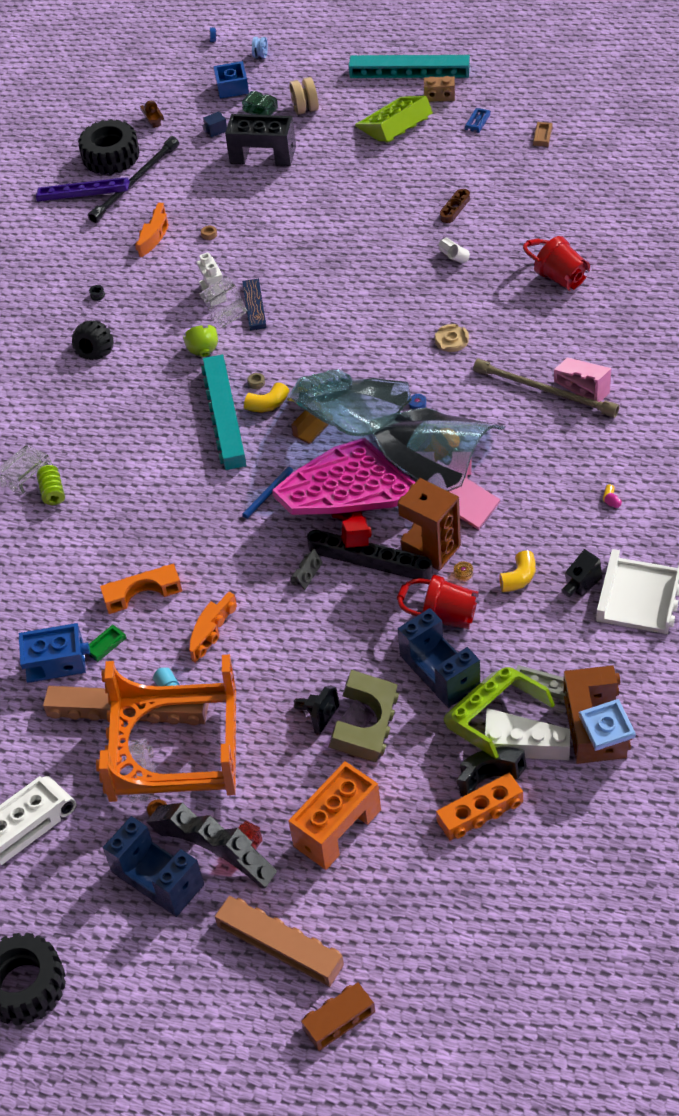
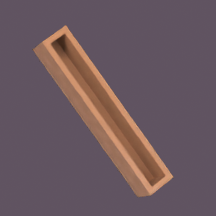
M229 895L215 915L217 926L329 987L344 966L343 956L337 949L327 948L314 937L310 939L299 929L286 926L279 918H271L260 908L256 907L254 909L248 906L241 898L235 899Z

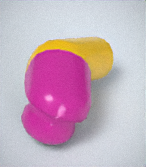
M610 484L606 485L603 501L610 507L619 508L622 501L614 494L615 487Z

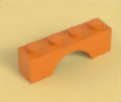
M174 563L100 586L108 614L127 609L130 599L142 591H156L164 597L182 592L180 579Z

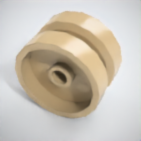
M311 77L303 78L302 85L298 80L290 81V95L296 114H305L306 107L310 112L318 111L319 103L313 79Z

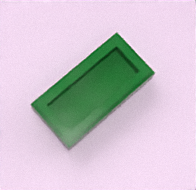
M111 625L89 644L90 654L88 655L99 662L127 638L126 634L116 626Z

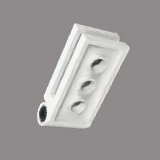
M39 776L0 805V865H3L61 821L60 816L66 817L74 811L76 801L51 777L45 776L42 778Z

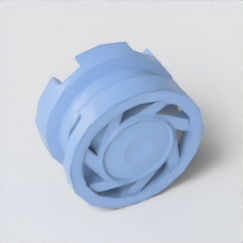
M253 37V58H266L268 52L267 38Z

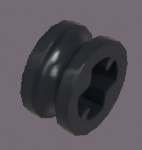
M94 285L89 289L92 300L98 301L105 297L104 288L101 285Z

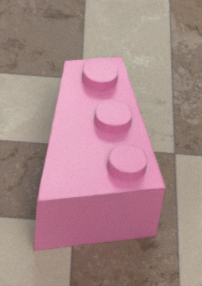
M567 357L554 369V382L577 395L600 402L610 394L611 368Z

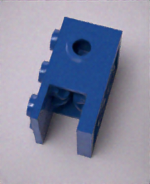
M78 623L19 633L20 665L22 669H26L27 683L86 673L85 654H90V647L88 642L84 643Z

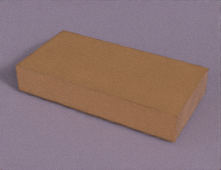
M537 122L533 146L549 147L553 123Z

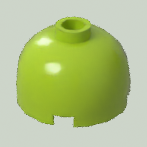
M202 325L193 327L185 332L186 336H183L188 351L201 357L210 355L218 344L217 330L212 325H208V328H203Z

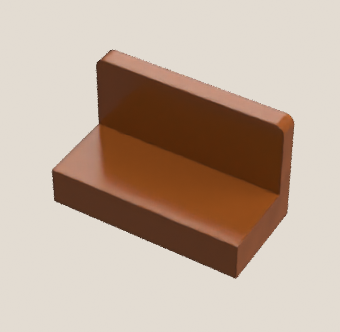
M312 402V405L320 414L319 405ZM306 410L291 424L293 436L308 444H311L329 425ZM322 416L325 420L331 423L330 419Z

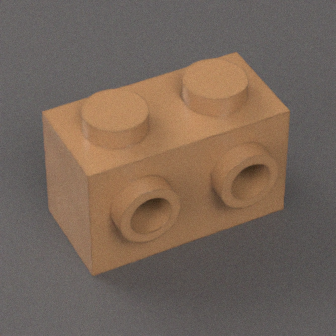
M455 76L424 78V96H427L429 102L455 101Z

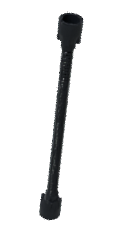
M170 136L164 142L162 149L129 179L128 189L165 154L171 153L179 146V141L176 137ZM124 192L114 193L104 204L97 205L88 213L90 221L98 223L104 216L106 209Z

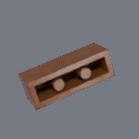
M357 982L353 986L345 987L337 997L326 1000L318 1010L307 1013L303 1020H301L303 1031L316 1049L320 1051L374 1014L375 1005L359 982Z

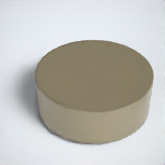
M253 373L247 378L248 386L252 389H260L265 385V377L261 373Z

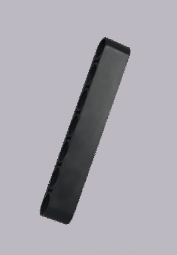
M312 530L307 534L309 551L311 552L315 549L320 556L411 579L430 580L433 576L432 561L426 556L373 543H368V546L346 548L341 535L321 530Z

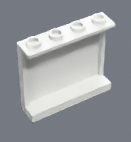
M612 549L597 607L596 621L668 634L669 627L673 628L675 616L672 613L677 612L679 600H675L676 596H679V566L674 568L619 558L620 550Z

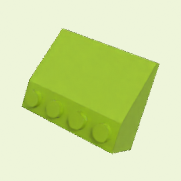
M427 96L399 97L359 121L355 126L377 141L388 143L394 140L395 136L404 134L406 129L417 126L419 121L427 120L433 111Z

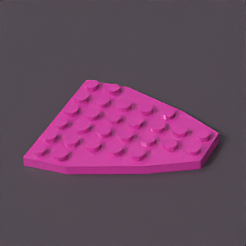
M366 438L335 446L300 467L273 489V497L291 515L337 514L396 507L400 497L404 496L409 491L410 486L416 482Z

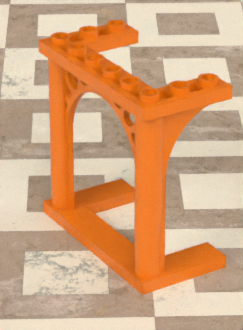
M230 654L222 655V677L224 683L143 685L123 677L116 670L114 661H105V670H102L101 676L102 682H105L108 704L111 705V709L107 710V721L110 722V726L106 727V739L109 740V743L105 745V750H100V759H96V771L99 772L100 783H103V793L107 794L109 802H116L118 795L226 790L227 796L236 795V685ZM226 702L225 744H221L222 771L160 774L144 769L132 758L128 746L131 730L136 722L149 711L168 705ZM137 705H140V707H142V706H145V707H144L143 709H139V707H138ZM126 708H130L136 714L133 717H127L123 711ZM123 721L128 722V725L126 727H123ZM122 756H126V760L122 762ZM133 766V770L129 774H120L124 767Z

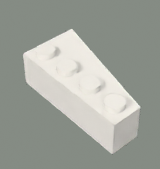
M487 708L485 736L492 739L495 747L522 749L525 751V758L569 760L570 729Z

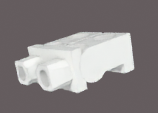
M208 252L201 254L200 260L196 262L203 276V280L199 281V285L210 305L225 301L224 286L221 280L223 275Z

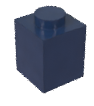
M220 111L203 117V130L211 138L226 132V119Z

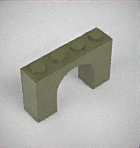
M351 670L342 696L368 705L375 712L377 723L371 727L362 728L337 720L328 748L372 762H376L379 755L383 756L386 744L383 741L384 738H388L391 728L387 726L388 721H392L395 712L392 709V705H396L399 693L396 692L398 684Z

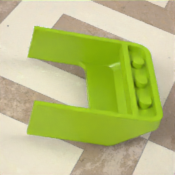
M505 667L491 673L444 716V722L449 730L497 759L499 755L492 739L469 726V721L511 684L551 708L555 704L547 687L514 668Z

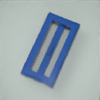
M476 108L466 123L465 130L471 129L472 132L476 130L477 133H480L491 115L490 110Z

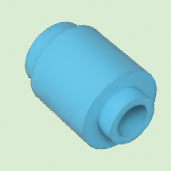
M159 668L153 675V680L157 686L179 685L170 668Z

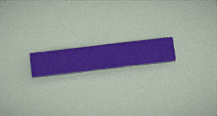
M128 177L38 187L36 200L38 202L128 191L130 181Z

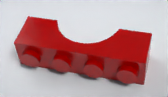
M362 511L331 514L332 518L344 520L342 521L341 538L346 548L368 546L372 531L371 527L367 525L366 517L362 515Z

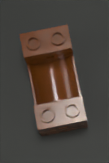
M419 478L415 484L413 483L410 486L409 491L400 497L397 503L399 516L413 522L411 529L401 537V550L430 558L432 567L440 571L461 546L459 496Z
M614 665L564 671V702L576 764L627 758L628 750H631L630 740L595 751L579 717L580 711L616 700V696H619L618 685H620V675L615 673Z

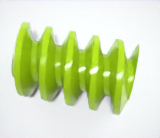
M53 465L41 467L37 471L36 476L42 501L47 505L62 503L65 500V494L58 468Z

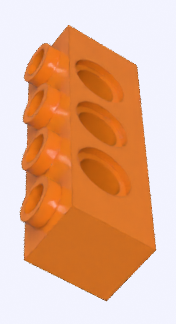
M509 772L437 810V823L450 841L454 838L459 839L469 830L482 827L486 821L492 818H499L503 812L518 808L523 802V790Z

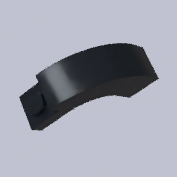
M495 747L499 755L497 759L484 751H479L466 758L460 764L461 774L457 779L460 796L463 797L473 792L481 781L490 777L504 776L510 772L514 779H518L527 767L525 751L511 747Z

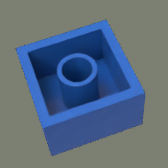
M243 61L213 66L220 99L249 94Z

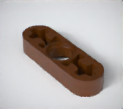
M458 189L441 209L440 220L443 223L453 222L470 201L469 190Z

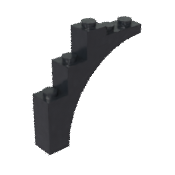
M183 802L158 806L146 822L160 836L180 838L218 855L247 875L260 888H266L277 872L251 846L252 841L239 828L224 829L211 815L197 817Z

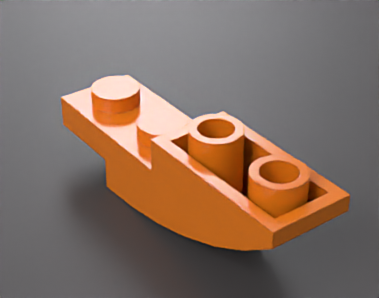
M157 203L156 208L153 209L152 220L149 221V224L144 223L142 230L139 232V240L135 244L139 257L145 256L154 249L168 229L169 224L164 203Z
M228 592L218 604L210 601L199 616L190 640V654L193 662L196 663L199 658L206 654L207 649L217 642L219 638L218 627H221L229 614L234 613L236 610L235 594Z

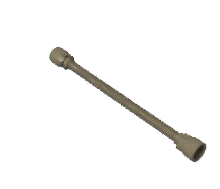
M479 358L476 359L473 366V371L487 376L488 374H494L521 384L523 383L527 386L597 408V410L602 412L601 414L615 418L619 412V404L606 400L598 402L587 399L583 396L495 368L490 362Z

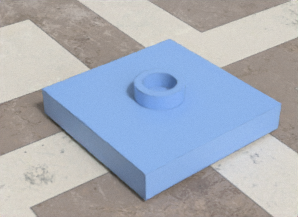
M619 699L579 712L580 720L595 751L636 737V733Z

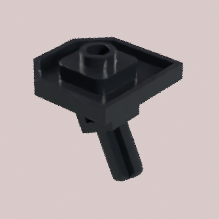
M332 685L325 686L319 695L310 694L308 699L296 698L294 700L295 709L307 710L309 712L314 733L321 735L340 706L337 688Z

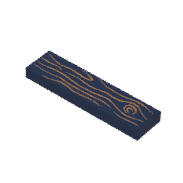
M259 278L242 281L250 331L267 328Z

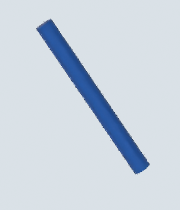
M288 466L242 513V516L248 519L273 493V489L293 472V469Z

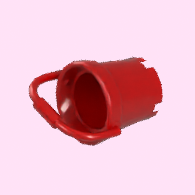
M556 236L551 240L536 238L527 240L523 244L524 252L535 260L534 271L542 277H548L568 291H570V288L575 290L587 277L584 275L585 271H590L589 262L571 248L569 242L563 236ZM541 243L545 244L537 256L527 248Z
M433 575L431 580L412 579L401 586L397 600L400 608L406 613L413 616L421 614V612L409 609L403 603L409 586L418 583L428 584L422 613L431 608L442 620L443 625L470 630V624H472L477 606L475 601L476 597L479 596L478 591L447 582L444 577Z

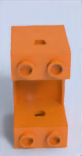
M344 761L288 820L293 847L327 870L340 856L338 839L357 819L368 825L381 811L378 783Z

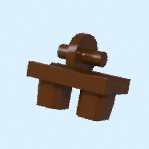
M151 100L147 101L145 105H141L140 110L153 128L161 126V120H164V116L157 107L156 102Z

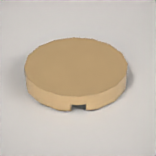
M457 324L444 325L435 333V344L443 351L457 352L465 348L469 342L468 331L464 327H458Z

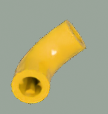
M277 382L273 385L270 392L265 395L248 393L244 400V409L259 413L273 411L286 400L289 388L285 384Z
M531 551L517 553L515 555L517 568L512 572L499 574L502 592L522 589L531 582L536 573V562Z

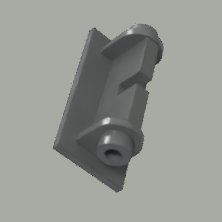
M315 549L311 553L304 555L299 565L300 569H296L290 577L292 585L300 584L304 590L308 587L323 563Z

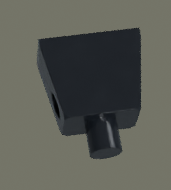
M584 549L565 572L566 585L561 589L563 594L571 597L576 592L583 596L603 578L600 559Z

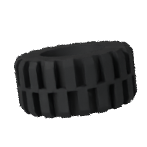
M108 119V121L101 120L99 123L95 122L91 126L86 127L78 139V146L84 166L96 174L106 175V173L112 175L115 172L121 173L124 169H129L130 165L133 166L139 157L140 150L136 132L131 125L121 120L113 121V119Z
M14 933L13 937H2V941H0V1020L6 1024L12 1021L14 1025H22L23 1021H26L27 1024L33 1023L35 1018L40 1017L42 1019L45 1017V1012L48 1010L52 1011L56 1007L55 1001L61 999L63 995L61 989L63 990L66 984L64 967L53 945L50 942H46L45 938L39 935L34 937L33 933H25L24 936H21L20 933ZM23 965H33L40 968L38 977L28 988L19 992L1 990L3 980L13 969Z

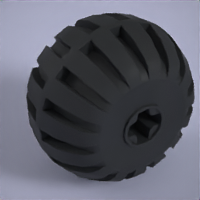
M90 320L82 322L76 327L72 335L74 352L79 357L89 360H98L110 354L114 344L110 329L106 328V325L99 321Z

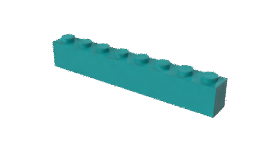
M350 55L349 61L350 78H429L445 76L469 78L470 55Z
M224 355L203 358L204 365L201 366L202 375L206 376L203 378L205 388H209V390H206L207 400H211V402H208L210 413L214 412L211 415L212 425L217 426L213 428L215 438H219V440H216L217 450L222 451V453H219L220 464H224L225 470L246 467V459Z

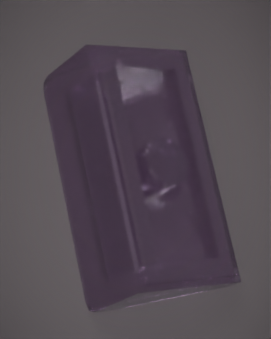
M356 699L339 721L365 728L374 717V713Z

